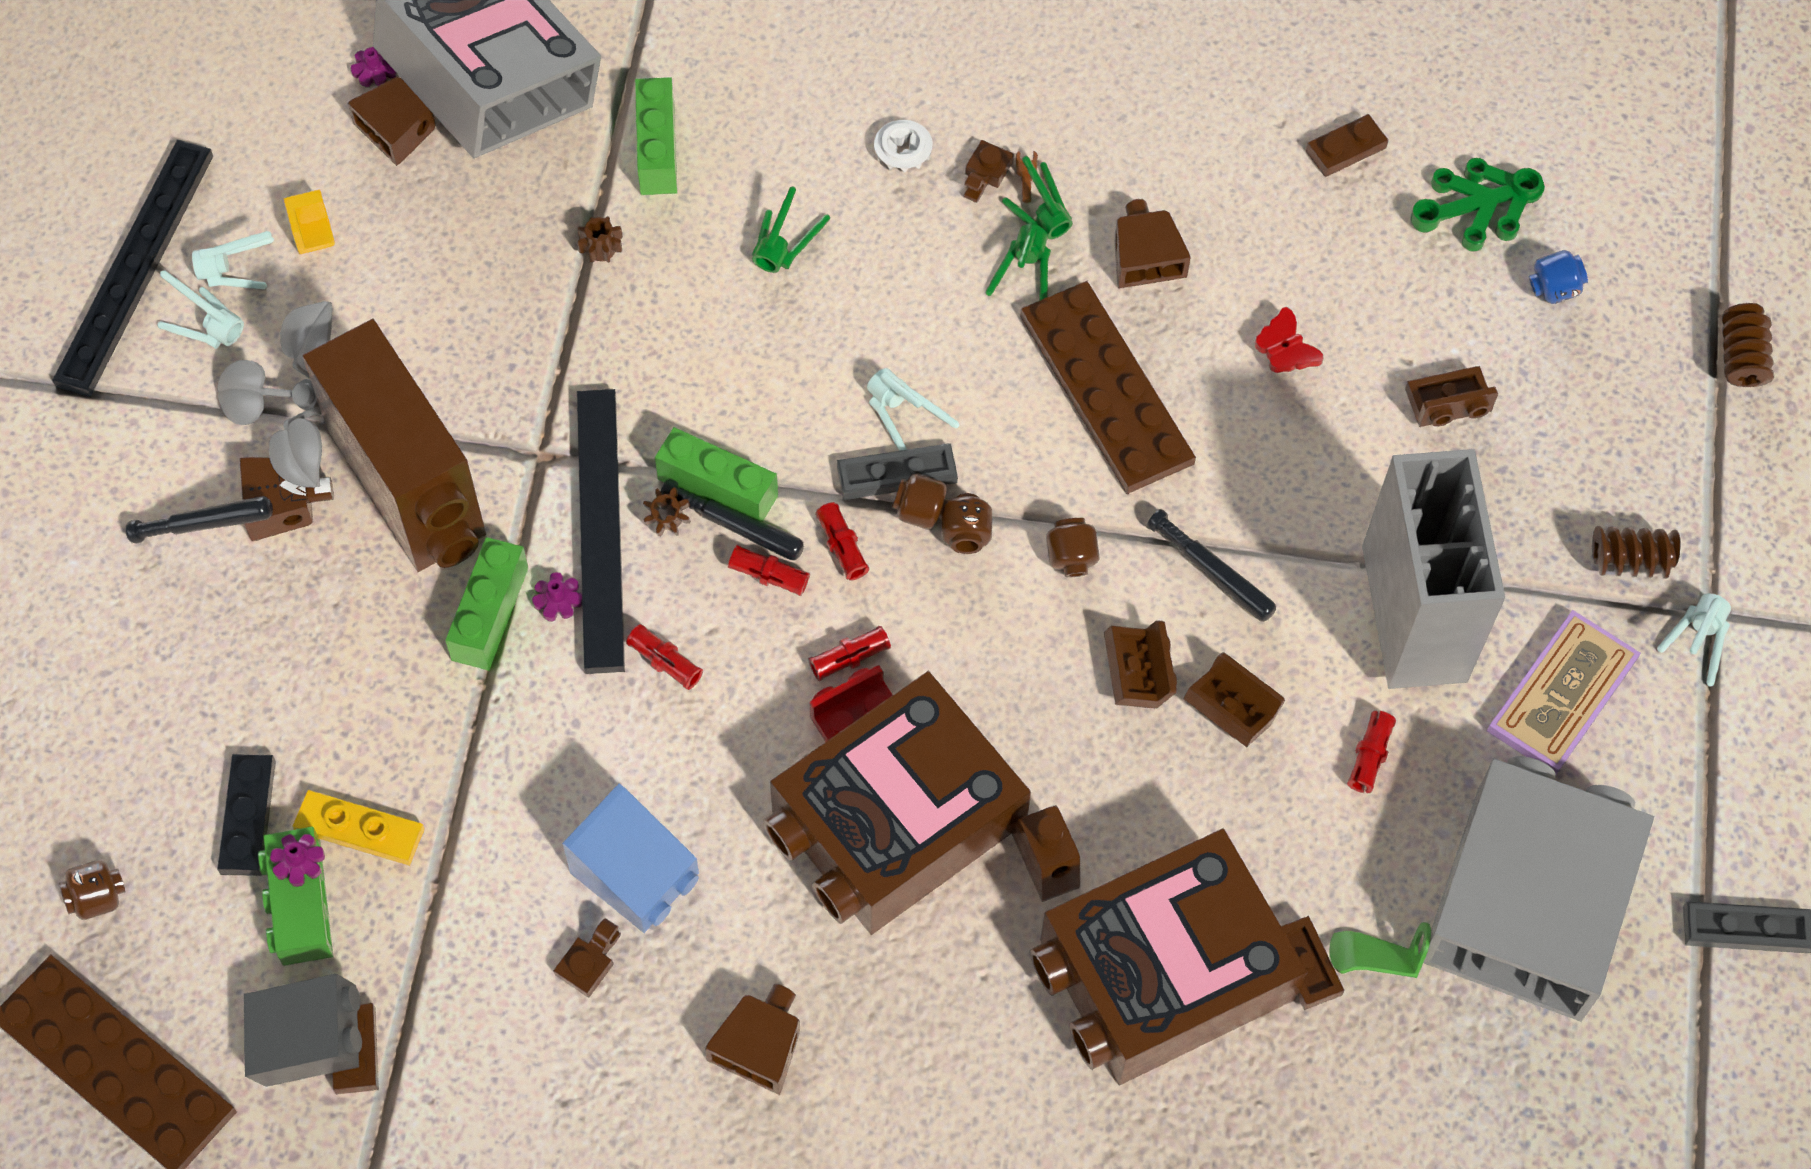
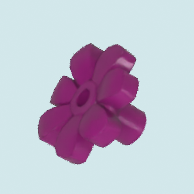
M374 47L367 48L365 51L359 50L355 54L357 63L351 65L352 76L359 78L360 85L364 87H370L373 80L376 86L387 82L386 77L393 79L397 75L396 71Z
M559 572L552 573L548 583L540 580L534 587L538 595L532 598L533 606L536 610L544 609L543 616L547 621H555L558 613H560L563 619H568L574 615L572 607L579 608L582 606V594L576 592L579 589L578 581L574 578H569L564 582L563 576Z
M292 834L286 835L281 840L284 849L275 848L271 852L270 860L277 864L273 868L274 875L279 880H284L289 876L292 886H303L305 874L311 879H315L321 874V869L316 863L325 859V852L321 846H315V839L311 835L304 834L299 842L296 841Z

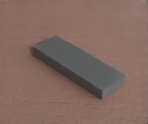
M951 443L837 460L843 500L897 492L901 480H908L912 474H920L941 481L945 485L958 483Z
M1686 902L1683 906L1685 946L1811 953V909Z

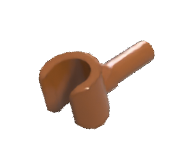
M1018 151L1016 154L1015 171L1022 181V202L1030 203L1032 178L1020 158V151ZM1033 151V160L1031 162L1037 170L1038 155Z

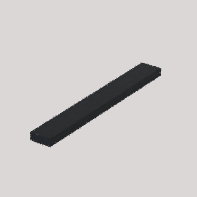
M181 140L176 141L52 380L55 387L91 397L213 158L210 148Z
M615 389L577 391L585 674L625 672Z

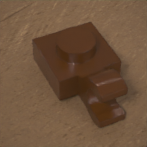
M981 140L966 164L965 175L968 178L965 186L968 189L964 193V198L977 203L988 184L998 188L1014 163L1015 153Z
M604 918L595 929L589 944L578 937L553 970L555 976L589 998L614 965L612 959L607 957L606 954L621 936V933L617 931L619 927Z

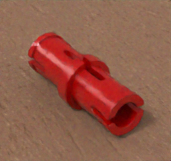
M830 502L824 504L817 509L815 515L819 519L828 538L827 547L831 553L836 554L846 579L851 581L859 579L868 573L869 566L866 564L856 544L858 537L853 529H849L838 503Z
M736 545L728 563L729 569L759 579V583L768 586L772 584L798 596H802L810 578L809 572L779 562V558L770 555L766 557L740 545Z
M637 625L627 637L626 644L651 661L653 669L657 672L664 671L682 684L685 689H692L701 679L703 669L697 667L678 652V647L672 642L665 643L647 630L644 625Z
M878 626L876 629L852 640L846 637L839 641L838 646L817 656L810 657L808 661L815 678L821 681L823 678L849 666L851 669L860 666V661L884 650L891 649V644L883 627Z
M1373 711L1371 713L1363 740L1358 742L1355 750L1358 755L1347 782L1351 789L1364 793L1366 786V793L1373 791L1381 763L1386 762L1389 753L1386 748L1396 723L1393 715L1384 711H1380V713Z

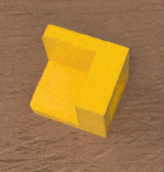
M320 189L283 198L299 255L335 245Z

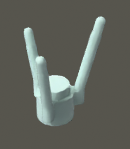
M265 231L213 248L194 250L192 252V261L197 279H207L209 287L224 285L250 289H266L267 284L265 282L222 277V273L229 271L227 255L273 243L274 238L271 236V232Z
M163 270L160 272V276L170 285L207 312L203 321V327L206 328L207 334L162 321L158 322V328L205 342L215 349L219 347L220 343L230 346L237 341L244 328V322L239 316L232 313L206 288L201 287L199 292L207 301L167 271Z
M888 368L879 370L868 382L867 390L873 395L869 404L878 412L899 451L907 450L885 406L895 408L906 399L917 408L923 406L953 428L959 427L958 421L910 388Z
M1704 594L1697 606H1689L1685 616L1657 647L1658 652H1664L1691 622H1693L1695 630L1698 631L1690 647L1691 654L1698 652L1706 635L1716 633L1706 681L1708 686H1713L1718 671L1724 638L1730 627V624L1726 621L1731 611L1730 603L1719 595Z

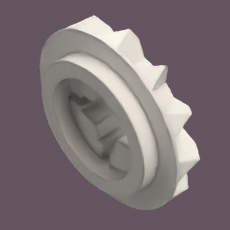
M896 120L887 123L878 131L874 140V150L876 151L878 161L886 163L889 170L894 167L901 168L904 173L908 168L915 167L919 169L925 160H929L933 145L928 130L921 124L911 120ZM910 139L909 149H905L902 153L898 154L897 145L902 146Z

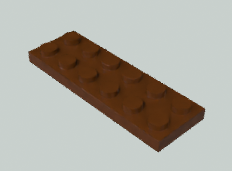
M1088 281L1021 308V319L1126 494L1195 465L1196 456Z
M51 954L0 1006L1 1030L165 1169H186L237 1113L235 1108Z

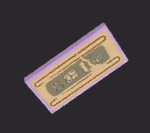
M1572 610L1489 725L1487 732L1524 756L1544 762L1557 775L1641 653Z

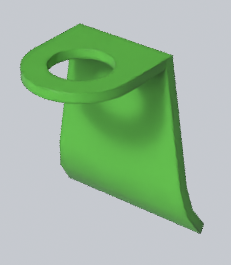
M1422 922L1418 926L1409 949L1359 932L1342 931L1334 933L1329 948L1331 963L1336 971L1341 974L1353 970H1369L1417 978L1430 945V924ZM1422 935H1424L1423 945L1420 953L1418 954L1420 939Z

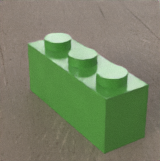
M672 77L635 79L637 167L641 195L677 194L675 104Z
M673 427L655 456L658 480L665 482L667 479H673L678 482L679 488H683L708 501L710 499L762 522L778 497L777 473Z
M488 537L485 538L445 640L451 661L490 670L528 571V563L523 546Z
M314 826L263 835L265 850L258 852L261 873L263 876L268 875L269 889L262 890L264 909L266 914H272L273 923L272 928L266 929L268 948L270 953L277 954L283 966L333 957L323 861L316 863L321 869V874L317 878L311 879L305 874L303 886L295 887L291 885L289 876L284 880H279L274 875L273 868L277 864L270 860L273 849H284L281 840L289 834H292L297 842H299L304 834L311 835L315 839V846H321V841Z

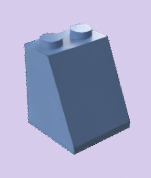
M620 783L562 843L570 874L643 933L652 924L654 926L661 924L670 913L672 902L680 894L682 896L687 895L699 879L697 858Z

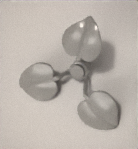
M326 301L294 309L286 316L281 327L280 343L283 353L290 358H294L293 368L309 379L300 381L294 386L293 390L263 388L265 381L263 367L254 361L239 360L230 364L223 371L217 388L219 392L218 400L224 414L231 422L239 425L252 424L260 417L264 408L263 395L293 397L294 402L301 409L306 410L285 420V430L274 433L269 444L270 461L277 474L286 481L302 487L315 488L321 486L319 478L322 456L321 436L316 425L307 418L313 415L320 416L322 412L302 355L330 341L332 303Z

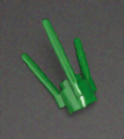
M1024 156L1022 161L1044 200V203L1036 209L1037 218L1034 220L1007 197L1002 199V203L1026 224L1042 227L1047 232L1048 239H1056L1064 235L1072 227V217L1064 206L1046 162H1041L1040 168L1050 194L1030 158Z
M794 186L789 188L770 234L768 232L773 212L770 209L766 210L758 241L752 252V260L755 265L770 273H777L781 267L789 269L794 258L830 220L828 214L824 215L788 252V242L779 233L796 193Z
M1027 224L1020 228L1017 240L1011 241L1008 253L985 292L987 296L993 294L1016 256L1019 260L1017 263L1019 268H1023L1025 263L1033 264L1037 260L1040 261L1039 301L1048 297V260L1051 250L1046 247L1048 234L1042 227Z

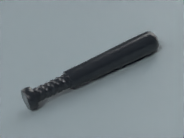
M667 479L661 488L662 494H670V491L676 488L678 491L677 501L680 502L681 500L688 499L690 503L689 508L700 512L703 518L789 560L794 561L801 556L804 542L800 538L729 508L712 499L708 501L700 496H696V494L679 488L678 482L673 479Z
M259 496L172 514L170 518L143 523L140 520H131L126 525V536L131 543L137 544L143 542L146 537L169 533L177 535L264 521L272 516L273 505L267 497Z
M1159 509L1151 516L1147 527L1153 532L1159 531L1166 538H1169L1171 542L1184 551V556L1201 569L1244 609L1261 622L1267 621L1276 611V604L1198 540L1194 541L1189 538L1188 535L1170 522L1166 511Z

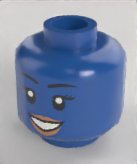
M1561 250L1537 259L1534 264L1535 274L1529 276L1535 296L1543 295L1544 299L1550 304H1557L1579 296L1583 292V284L1588 283L1587 273L1579 255L1573 256L1567 250Z

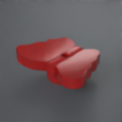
M1283 307L1279 314L1270 321L1269 326H1264L1255 340L1256 350L1266 354L1270 360L1269 368L1274 373L1291 372L1295 368L1301 370L1307 367H1318L1323 363L1324 359L1323 353L1319 349L1303 343L1302 335L1296 334V317L1288 307Z

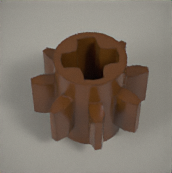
M591 216L585 227L578 226L579 240L577 244L579 253L588 252L591 263L595 260L607 261L609 263L610 258L613 257L615 252H622L620 239L623 236L621 226L612 227L609 216L606 218H593Z
M657 488L655 489L657 497L652 502H643V505L651 511V515L646 516L643 520L646 525L656 522V533L660 537L665 530H672L678 536L679 530L677 527L682 522L686 524L691 522L690 518L683 514V510L687 509L690 503L688 499L681 500L680 502L677 501L678 491L676 488H673L670 494H662ZM670 504L676 514L674 516L667 515L665 520H663L659 510H666Z

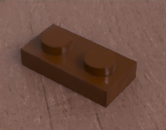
M1367 114L1308 142L1306 152L1322 174L1327 177L1386 149L1388 138L1372 117Z
M1307 916L1281 926L1308 971L1298 994V999L1303 1009L1306 1010L1342 996L1345 990L1310 917Z
M373 1003L361 1004L360 1009L357 1011L358 1030L362 1038V1048L359 1052V1067L333 1073V1091L336 1095L379 1090L376 1008Z

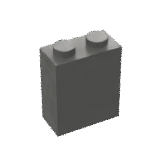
M331 974L244 994L245 1077L268 1087L359 1067V1052L362 1048V1038L358 1030L357 1011L360 1009L361 998L356 985L338 974Z

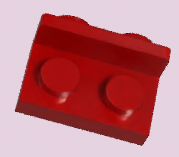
M880 665L871 669L862 668L854 672L845 683L835 688L833 686L823 688L814 695L813 699L809 702L810 718L825 742L893 695L884 682V671Z

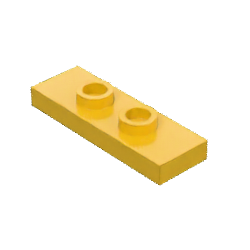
M311 790L307 791L292 825L294 830L314 826L321 840L408 866L412 862L425 830L422 823Z

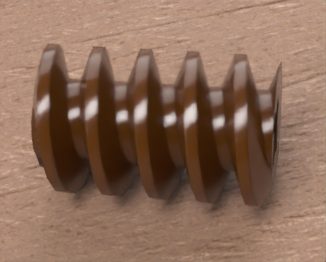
M1742 303L1731 306L1722 315L1724 326L1722 329L1724 338L1723 349L1725 352L1723 355L1725 364L1724 375L1727 381L1734 386L1758 387L1766 385L1774 379V372L1771 369L1774 361L1770 356L1773 352V347L1770 343L1772 333L1769 330L1772 322L1771 318L1763 315L1765 312L1764 308L1757 303Z
M1596 526L1594 529L1592 556L1594 563L1598 566L1600 576H1605L1608 566L1613 565L1616 576H1621L1624 566H1629L1631 577H1637L1640 566H1643L1647 578H1652L1656 567H1660L1663 579H1667L1671 569L1675 568L1679 561L1681 538L1676 529L1671 530L1668 535L1664 529H1656L1653 534H1651L1648 528L1639 529L1637 534L1632 527L1624 528L1621 534L1619 529L1613 526L1608 527L1605 533L1601 526Z

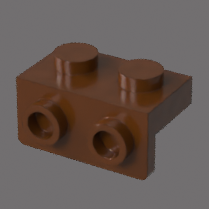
M1480 366L1407 381L1405 387L1419 427L1428 425L1439 427L1460 418L1469 417L1476 419L1492 412L1498 397L1496 387L1488 388Z
M1156 620L1146 629L1111 625L1104 631L1115 705L1157 709L1176 694L1177 677L1173 671L1170 654L1171 643L1167 636L1164 621Z
M1225 652L1220 653L1216 657L1210 670L1189 687L1183 698L1245 747H1248L1271 726L1285 702V698Z

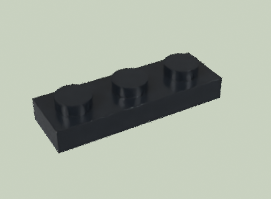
M232 754L217 867L220 875L262 876L258 852L265 850L263 835H267L276 765L273 755Z

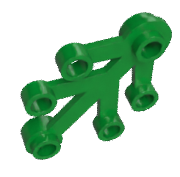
M1472 158L1467 162L1464 171L1465 178L1454 175L1450 169L1439 168L1434 172L1431 181L1432 188L1438 193H1448L1454 190L1468 197L1439 205V203L1432 199H1421L1415 203L1410 219L1416 230L1427 233L1435 230L1439 226L1440 221L1478 210L1472 225L1464 232L1462 245L1469 251H1479L1485 243V231L1497 204L1512 199L1506 216L1498 220L1495 229L1499 239L1511 241L1517 236L1520 228L1519 219L1526 204L1538 201L1543 195L1545 185L1540 173L1534 169L1522 168L1512 174L1488 165L1481 158ZM1477 168L1481 171V173H1476L1471 169ZM1444 178L1448 183H1442L1438 179ZM1487 179L1501 185V187L1491 189L1478 183ZM1502 226H1509L1513 230L1507 231ZM1469 236H1475L1479 241H1472Z

